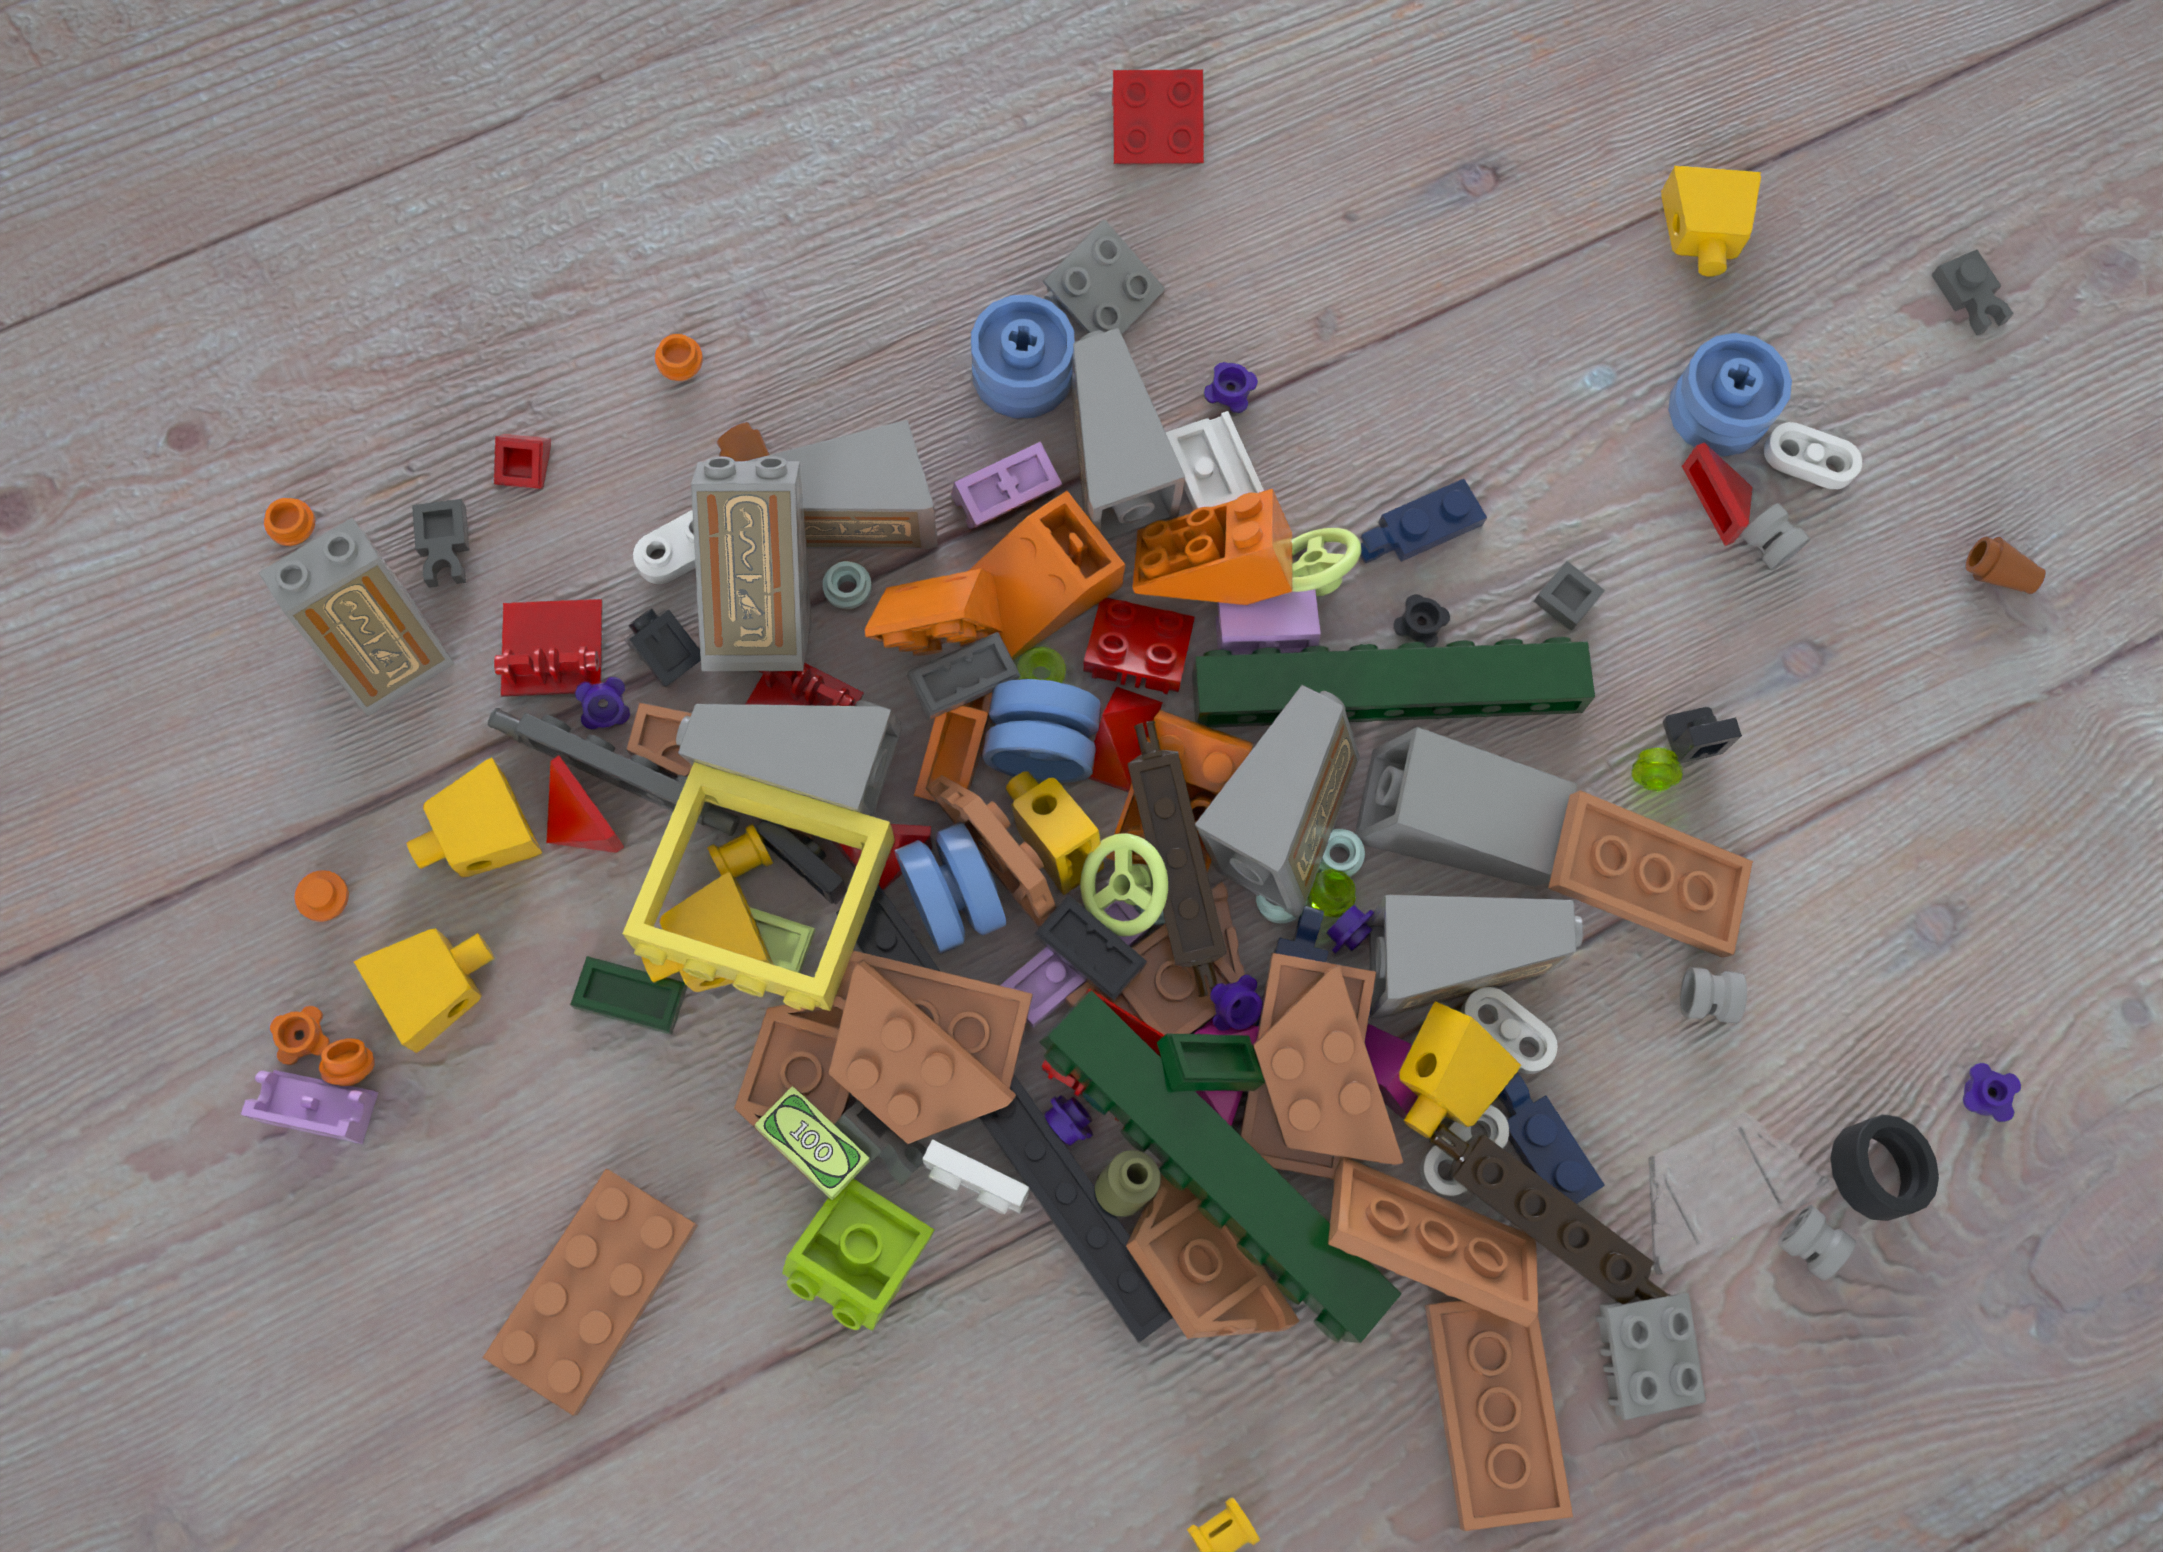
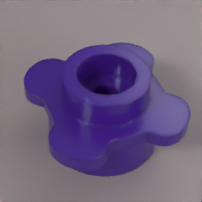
M1227 362L1217 364L1214 367L1212 384L1204 389L1205 399L1212 404L1219 402L1229 406L1230 410L1234 413L1245 411L1248 407L1247 397L1250 391L1256 389L1258 384L1256 375L1248 372L1240 364ZM1233 385L1235 389L1230 391L1226 386Z
M609 677L604 683L592 685L589 682H582L577 686L575 697L582 703L583 714L581 715V723L588 729L605 728L614 724H623L629 719L630 709L624 705L622 694L625 691V684L621 679ZM605 699L608 702L607 706L600 707L598 705L599 700Z
M1355 905L1349 908L1326 932L1336 943L1332 951L1336 954L1346 946L1352 952L1373 931L1367 923L1374 915V912L1370 909L1364 914Z
M1243 975L1237 982L1226 985L1220 983L1211 991L1210 999L1215 1003L1216 1010L1213 1025L1218 1030L1225 1031L1230 1029V1027L1239 1030L1246 1029L1259 1018L1262 1011V1000L1254 992L1257 988V981L1252 976Z
M1986 1063L1973 1065L1969 1071L1971 1078L1964 1087L1962 1098L1964 1106L1969 1111L1980 1115H1992L1997 1122L2011 1120L2015 1113L2012 1107L2014 1095L2021 1090V1083L2018 1077L2012 1073L2003 1075L1992 1071ZM1989 1088H1993L1995 1090V1097L1989 1096Z
M1060 1095L1058 1098L1054 1096L1050 1100L1053 1106L1044 1113L1045 1118L1053 1131L1066 1144L1072 1146L1079 1139L1084 1141L1086 1138L1089 1139L1093 1136V1132L1088 1126L1092 1122V1118L1077 1099L1071 1097L1067 1100L1064 1096Z

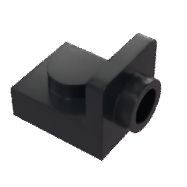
M651 608L628 625L633 633L624 639L629 647L635 649L663 687H667L701 661L700 649L670 610H663L656 614Z
M1710 707L1667 715L1663 720L1664 729L1676 764L1721 755L1742 737L1736 717L1717 721Z

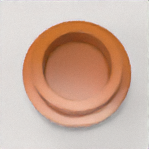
M672 334L665 337L657 347L655 363L659 372L664 377L670 380L683 381L698 373L703 363V355L700 346L695 340L683 334Z
M280 498L268 506L265 512L264 527L267 534L276 543L293 546L304 542L312 534L316 522L315 515L311 508L299 499Z
M327 870L315 871L305 876L299 882L294 896L295 904L299 912L306 918L317 922L329 921L337 917L345 909L349 899L348 887L345 881L334 872Z
M353 1038L342 1039L331 1043L323 1050L319 1071L321 1078L329 1084L351 1086L362 1081L373 1070L375 1060L372 1051L366 1048L361 1040Z

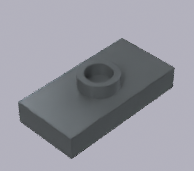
M998 632L916 667L907 673V678L928 720L991 693L1000 683L1018 680L1020 677Z

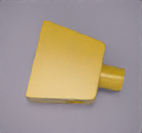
M1674 166L1661 190L1672 251L1681 256L1698 257V272L1701 275L1713 277L1723 274L1727 270V259L1737 258L1748 242L1753 229L1761 172Z
M492 757L428 799L423 805V810L433 830L406 842L408 850L419 869H423L446 857L451 868L461 877L474 876L542 854V850L505 773Z
M1024 771L1013 777L1006 785V791L1014 800L1011 807L1016 827L1023 840L1040 857L1044 865L1043 868L1064 896L1080 885L1081 872L1088 854L1094 852L1101 844L1099 830L1056 778H1047L1039 784L1029 771ZM1104 861L1101 862L1097 873L1104 869Z
M731 872L720 876L662 914L659 918L662 930L774 965L742 888ZM641 957L653 983L679 971L685 984L694 992H701L734 983V980L715 975L713 981L703 980L686 973L683 970V964L666 959L664 965H657L651 963L649 959Z
M435 928L363 956L354 961V964L401 1044L418 1053L481 999L482 995L469 974L494 960L495 957L479 933L453 948L447 937Z
M1435 1001L1399 1071V1080L1418 1096L1403 1122L1428 1139L1432 1137L1444 1116L1465 1127L1473 1126L1518 1072L1521 1064L1473 1017Z

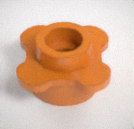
M306 1006L301 1012H289L273 1019L270 1031L275 1045L279 1048L277 1059L281 1063L294 1065L301 1057L310 1054L320 1056L323 1050L330 1045V1040L323 1035L320 1025L323 1019L321 1010L314 1006ZM298 1031L304 1032V1037L301 1040H297L295 1037Z

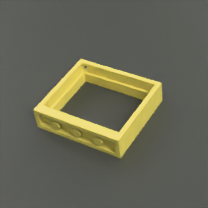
M694 762L622 934L633 949H635V955L647 958L653 964L664 965L665 960L668 959L683 964V970L686 973L703 980L713 981L715 975L734 980L733 986L736 989L753 996L763 997L764 992L768 991L784 996L783 1002L797 1010L804 1008L813 1011L815 1007L830 1011L895 840L889 821ZM705 802L862 850L814 978L654 927Z

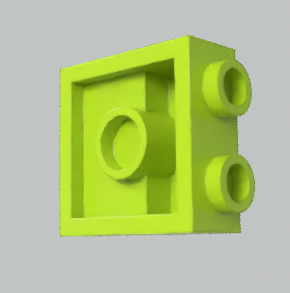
M852 1179L833 1200L829 1197L787 1255L782 1274L789 1278L786 1282L787 1286L798 1297L807 1301H813L818 1296L834 1306L832 1314L842 1325L853 1330H859L863 1325L873 1331L899 1292L904 1279L931 1240L935 1229L857 1180Z

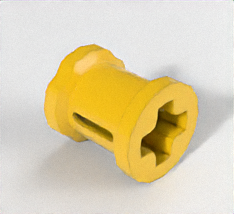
M753 824L747 826L746 833L719 847L715 844L707 847L721 876L731 872L737 878L761 864L766 867L774 864Z
M1233 1497L1225 1501L1226 1508L1206 1523L1200 1527L1193 1524L1187 1528L1189 1535L1200 1552H1235L1246 1543L1254 1546L1260 1541L1254 1527Z

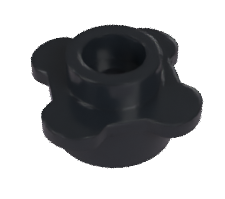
M1418 594L1411 595L1406 599L1404 614L1402 617L1395 619L1393 629L1398 636H1409L1418 642L1426 644L1427 648L1435 647L1438 643L1437 634L1441 627L1449 623L1450 614L1446 608L1441 607L1433 599ZM1417 619H1425L1426 624H1418Z

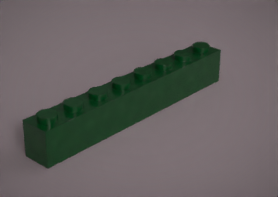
M1553 637L1544 640L1542 643L1523 644L1521 639L1511 638L1500 640L1494 645L1475 646L1473 641L1461 640L1451 642L1445 647L1428 648L1426 644L1421 642L1405 643L1398 646L1397 649H1378V646L1373 644H1360L1351 647L1348 651H1330L1325 646H1311L1295 653H1281L1277 648H1261L1253 651L1252 654L1232 655L1231 651L1219 649L1208 651L1203 656H1196L1192 670L1195 722L1210 728L1270 726L1302 685L1317 693L1327 691L1339 698L1345 705V712L1349 722L1583 713L1595 698L1588 641L1572 642L1571 638Z
M1092 990L1082 996L1039 1041L1047 1050L1043 1056L1051 1067L1064 1077L1071 1073L1086 1088L1082 1092L1086 1101L1103 1115H1106L1108 1112L1112 1113L1124 1125L1120 1130L1123 1137L1133 1147L1143 1153L1148 1149L1163 1163L1159 1168L1161 1174L1177 1189L1183 1191L1187 1187L1201 1201L1197 1207L1213 1225L1220 1229L1226 1225L1240 1239L1236 1246L1247 1259L1259 1267L1265 1263L1279 1277L1275 1281L1277 1288L1292 1302L1300 1305L1303 1301L1318 1316L1314 1319L1315 1325L1336 1343H1339L1341 1339L1344 1342L1361 1343L1402 1295L1369 1261L1329 1245L1330 1223L1195 1091H1172L1162 1058Z

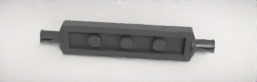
M495 708L488 720L490 728L512 736L515 741L523 742L526 746L553 758L560 756L564 763L672 812L688 778L678 775L674 780L658 773L660 770L658 765L639 755H633L631 760L614 753L616 748L612 744L595 735L589 734L585 740L569 733L571 730L570 726L547 714H544L540 720L524 713L520 719L500 710V708ZM705 802L697 823L703 826L707 824L732 836L739 825L740 817L717 808L714 804Z

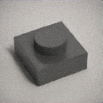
M1566 561L1539 592L1533 602L1572 631L1599 600L1605 590Z

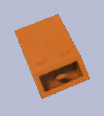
M1273 488L1259 493H1246L1236 500L1214 507H1201L1190 514L1168 521H1155L1145 528L1137 530L1132 586L1135 594L1248 605L1292 592V531Z
M1065 491L1028 515L968 571L983 569L994 575L1003 632H1000L999 635L1012 660H1014L1123 586L1125 563L1070 493Z
M976 569L886 587L864 629L865 637L883 642L885 648L898 647L899 652L913 651V656H925L942 652L941 644L960 642V647H964L990 634L1003 632L994 575L983 569Z
M1160 710L1154 718L1161 750L1176 751L1179 754L1196 823L1249 755L1254 743ZM1131 784L1114 835L1128 833L1145 839ZM1198 833L1206 870L1208 872L1212 860ZM1132 850V864L1148 865L1141 855ZM1115 851L1107 855L1106 858L1115 861Z

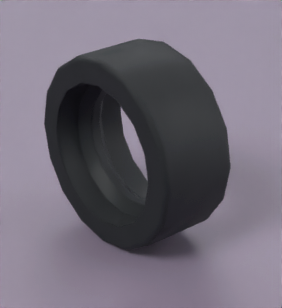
M1885 1114L1844 1128L1834 1140L1830 1156L1833 1179L1841 1196L1855 1211L1865 1217L1880 1221L1893 1220L1927 1208L1935 1197L1939 1181L1936 1157L1928 1140L1913 1124L1901 1117ZM1871 1138L1884 1145L1892 1154L1899 1168L1901 1184L1897 1197L1884 1190L1875 1179L1870 1168L1868 1149Z

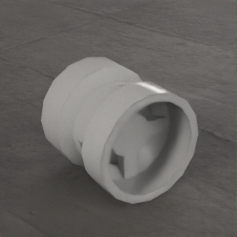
M1780 503L1764 511L1740 534L1749 545L1757 546L1763 552L1762 560L1771 570H1775L1784 564L1811 540L1802 528H1794L1788 521L1789 514Z
M1691 966L1687 968L1680 992V1005L1683 1016L1702 1019L1707 1014L1716 1016L1721 1022L1734 1024L1740 1022L1747 1001V983L1744 974L1725 971L1721 975H1712L1706 968Z
M1809 1205L1801 1210L1787 1225L1778 1240V1245L1789 1255L1800 1256L1805 1259L1808 1270L1821 1281H1825L1845 1264L1856 1246V1241L1842 1229L1833 1230L1826 1223L1825 1215L1813 1205Z

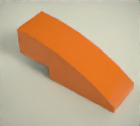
M992 692L935 717L914 796L936 802L926 790V787L941 775L970 790L984 748L986 733L990 729L992 722L989 716Z

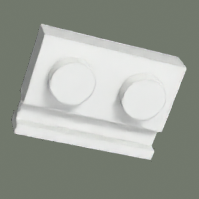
M1228 411L1221 413V416L1209 420V418L1165 432L1185 475L1183 487L1193 510L1236 500L1246 493L1264 491Z
M933 1139L923 1157L924 1165H926L927 1169L931 1170L929 1178L955 1191L962 1185L979 1194L978 1202L999 1213L1006 1214L1009 1208L1020 1214L1029 1196V1186Z

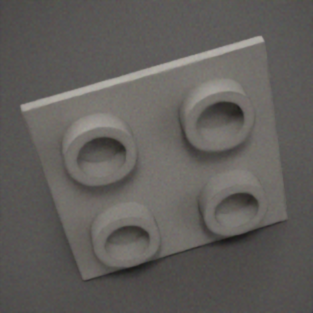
M1105 219L1042 281L1046 285L1048 292L1044 299L1051 301L1058 308L1065 307L1088 333L1093 331L1107 332L1119 328L1121 334H1123L1165 290L1163 285Z
M1689 1293L1621 1305V1302L1599 1305L1601 1314L1595 1317L1596 1322H1599L1601 1340L1603 1343H1610L1609 1347L1600 1349L1601 1355L1612 1356V1363L1603 1365L1604 1372L1614 1373L1607 1375L1610 1392L1608 1402L1609 1405L1615 1406L1616 1415L1621 1416V1420H1629L1706 1402Z

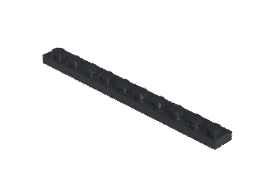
M878 884L856 941L861 952L940 971ZM1014 1075L1010 1089L1016 1094L1013 1101L1004 1108L980 1116L979 1119L1022 1180L1029 1186V1190L1137 1343H1140L1172 1319L1173 1316L1126 1247L1130 1238L1129 1234L1117 1217L1108 1213L1099 1204L1094 1185Z

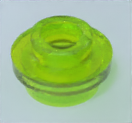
M1032 648L1026 651L1018 662L1017 670L1020 674L1018 680L1036 679L1063 683L1065 680L1066 665L1064 659L1057 651L1051 648ZM1044 666L1050 670L1051 674L1047 678L1039 679L1032 672L1036 667Z
M1649 748L1638 754L1637 760L1632 765L1631 776L1635 782L1647 790L1664 791L1682 780L1683 767L1678 762V756L1673 751L1665 748Z
M1326 869L1316 874L1308 901L1313 908L1324 911L1325 916L1339 918L1355 904L1356 887L1353 880L1346 873L1334 869Z

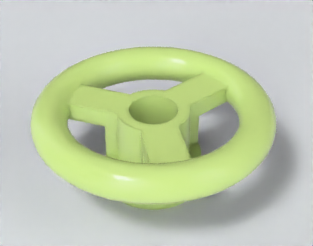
M1324 528L1304 533L1292 539V556L1307 548V552L1297 562L1292 564V592L1315 589L1316 596H1323L1336 590L1342 583V577L1359 560L1361 543L1358 537L1346 529ZM1337 542L1344 544L1347 548L1346 553H1327V550L1324 549V543Z
M1128 833L1111 835L1100 841L1101 844L1094 852L1089 853L1085 860L1080 879L1081 897L1085 909L1114 934L1122 937L1133 936L1150 928L1160 917L1168 895L1167 870L1162 857L1147 840ZM1132 850L1141 855L1148 865L1132 864ZM1115 851V872L1110 877L1109 885L1096 894L1095 881L1098 868L1104 858ZM1115 901H1124L1129 905H1138L1145 911L1133 920L1119 921L1110 917L1104 909Z

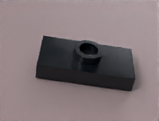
M762 820L757 825V832L763 844L827 901L836 905L845 896L847 888L844 880L823 862L827 855L812 839L804 835L799 841L784 826L767 820Z
M1069 895L1034 933L1036 939L1112 1003L1116 1001L1147 964V961Z

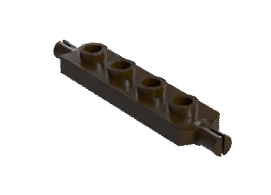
M1155 721L1146 722L1150 742H1147L1143 723L1134 726L1141 755L1128 763V769L1145 840L1158 851L1167 870L1168 895L1163 915L1175 965L1193 968L1199 993L1198 997L1208 996L1204 975L1207 976L1211 993L1213 988L1218 985L1213 962L1226 954V948L1195 827L1179 754L1176 751L1161 750L1155 726L1156 723Z
M1443 1123L1437 1127L1436 1132L1451 1144H1448L1436 1134L1432 1135L1429 1142L1453 1158L1449 1177L1613 1300L1621 1302V1305L1635 1298V1296L1642 1301L1655 1299L1651 1294L1657 1298L1671 1296V1294L1666 1293L1648 1279L1655 1262L1487 1136L1478 1133L1465 1142L1445 1127Z

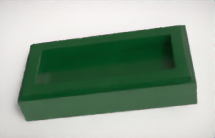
M587 956L570 1006L581 1011L672 1035L688 986L685 982L667 977L653 983L645 971Z
M1167 1033L1157 1042L1172 1091H1255L1265 1083L1249 1035Z

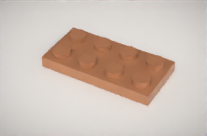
M1580 790L1569 796L1548 889L1724 958L1735 953L1753 861Z
M1271 953L1256 1041L1284 1016L1285 1012L1299 998H1302L1323 977V974L1329 968L1336 966L1340 967L1363 1040L1365 1041L1376 972ZM1265 1083L1255 1091H1247L1240 1136L1273 1168L1334 1179L1335 1170L1343 1157L1287 1148L1284 1144Z
M1343 1157L1335 1170L1329 1245L1389 1269L1398 1275L1406 1276L1437 1289L1448 1296L1456 1297L1492 1312L1496 1316L1506 1318L1525 1327L1530 1326L1538 1315L1535 1240L1520 1230Z
M606 1168L482 1358L572 1416H577L698 1225Z
M1463 1300L1425 1305L1460 1530L1470 1531L1572 1518L1570 1495L1538 1315L1529 1327H1525Z

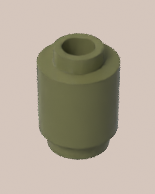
M1137 1150L1124 1151L1118 1154L1098 1175L1095 1183L1096 1198L1102 1208L1108 1213L1120 1217L1130 1216L1139 1211L1155 1196L1160 1186V1171L1154 1160L1147 1154Z

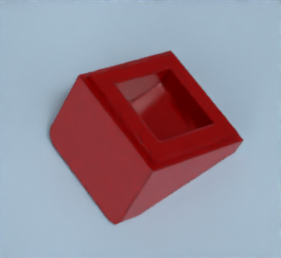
M511 434L495 436L494 485L543 489L551 450V438Z

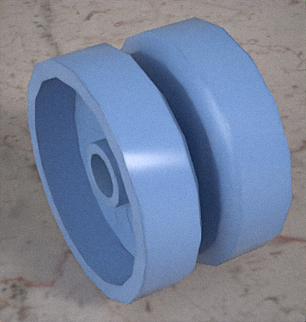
M1010 295L991 303L977 317L971 331L973 385L980 399L997 413L1014 419L1036 418L1053 411L1068 395L1072 379L1073 343L1075 342L1074 329L1066 314L1051 301L1033 295Z
M1730 333L1713 337L1698 348L1670 392L1668 410L1673 427L1684 441L1694 448L1696 445L1705 442L1719 456L1724 457L1744 453L1759 443L1790 399L1792 379L1787 363L1773 346L1755 336Z
M1022 679L998 684L992 690L989 716L996 726L991 727L986 733L983 751L985 764L996 771L1012 777L1021 772L1029 771L1035 780L1043 782L1051 777L1056 778L1059 783L1087 779L1093 774L1096 753L1094 743L1088 738L1092 737L1099 730L1100 700L1088 691L1054 681Z
M962 822L937 832L936 847L943 865L938 866L929 847L919 840L895 850V855L909 892L939 954L964 944L965 929L958 912L960 910H963L971 927L982 936L1006 926V918L997 894L998 890L983 854L978 850L973 838Z

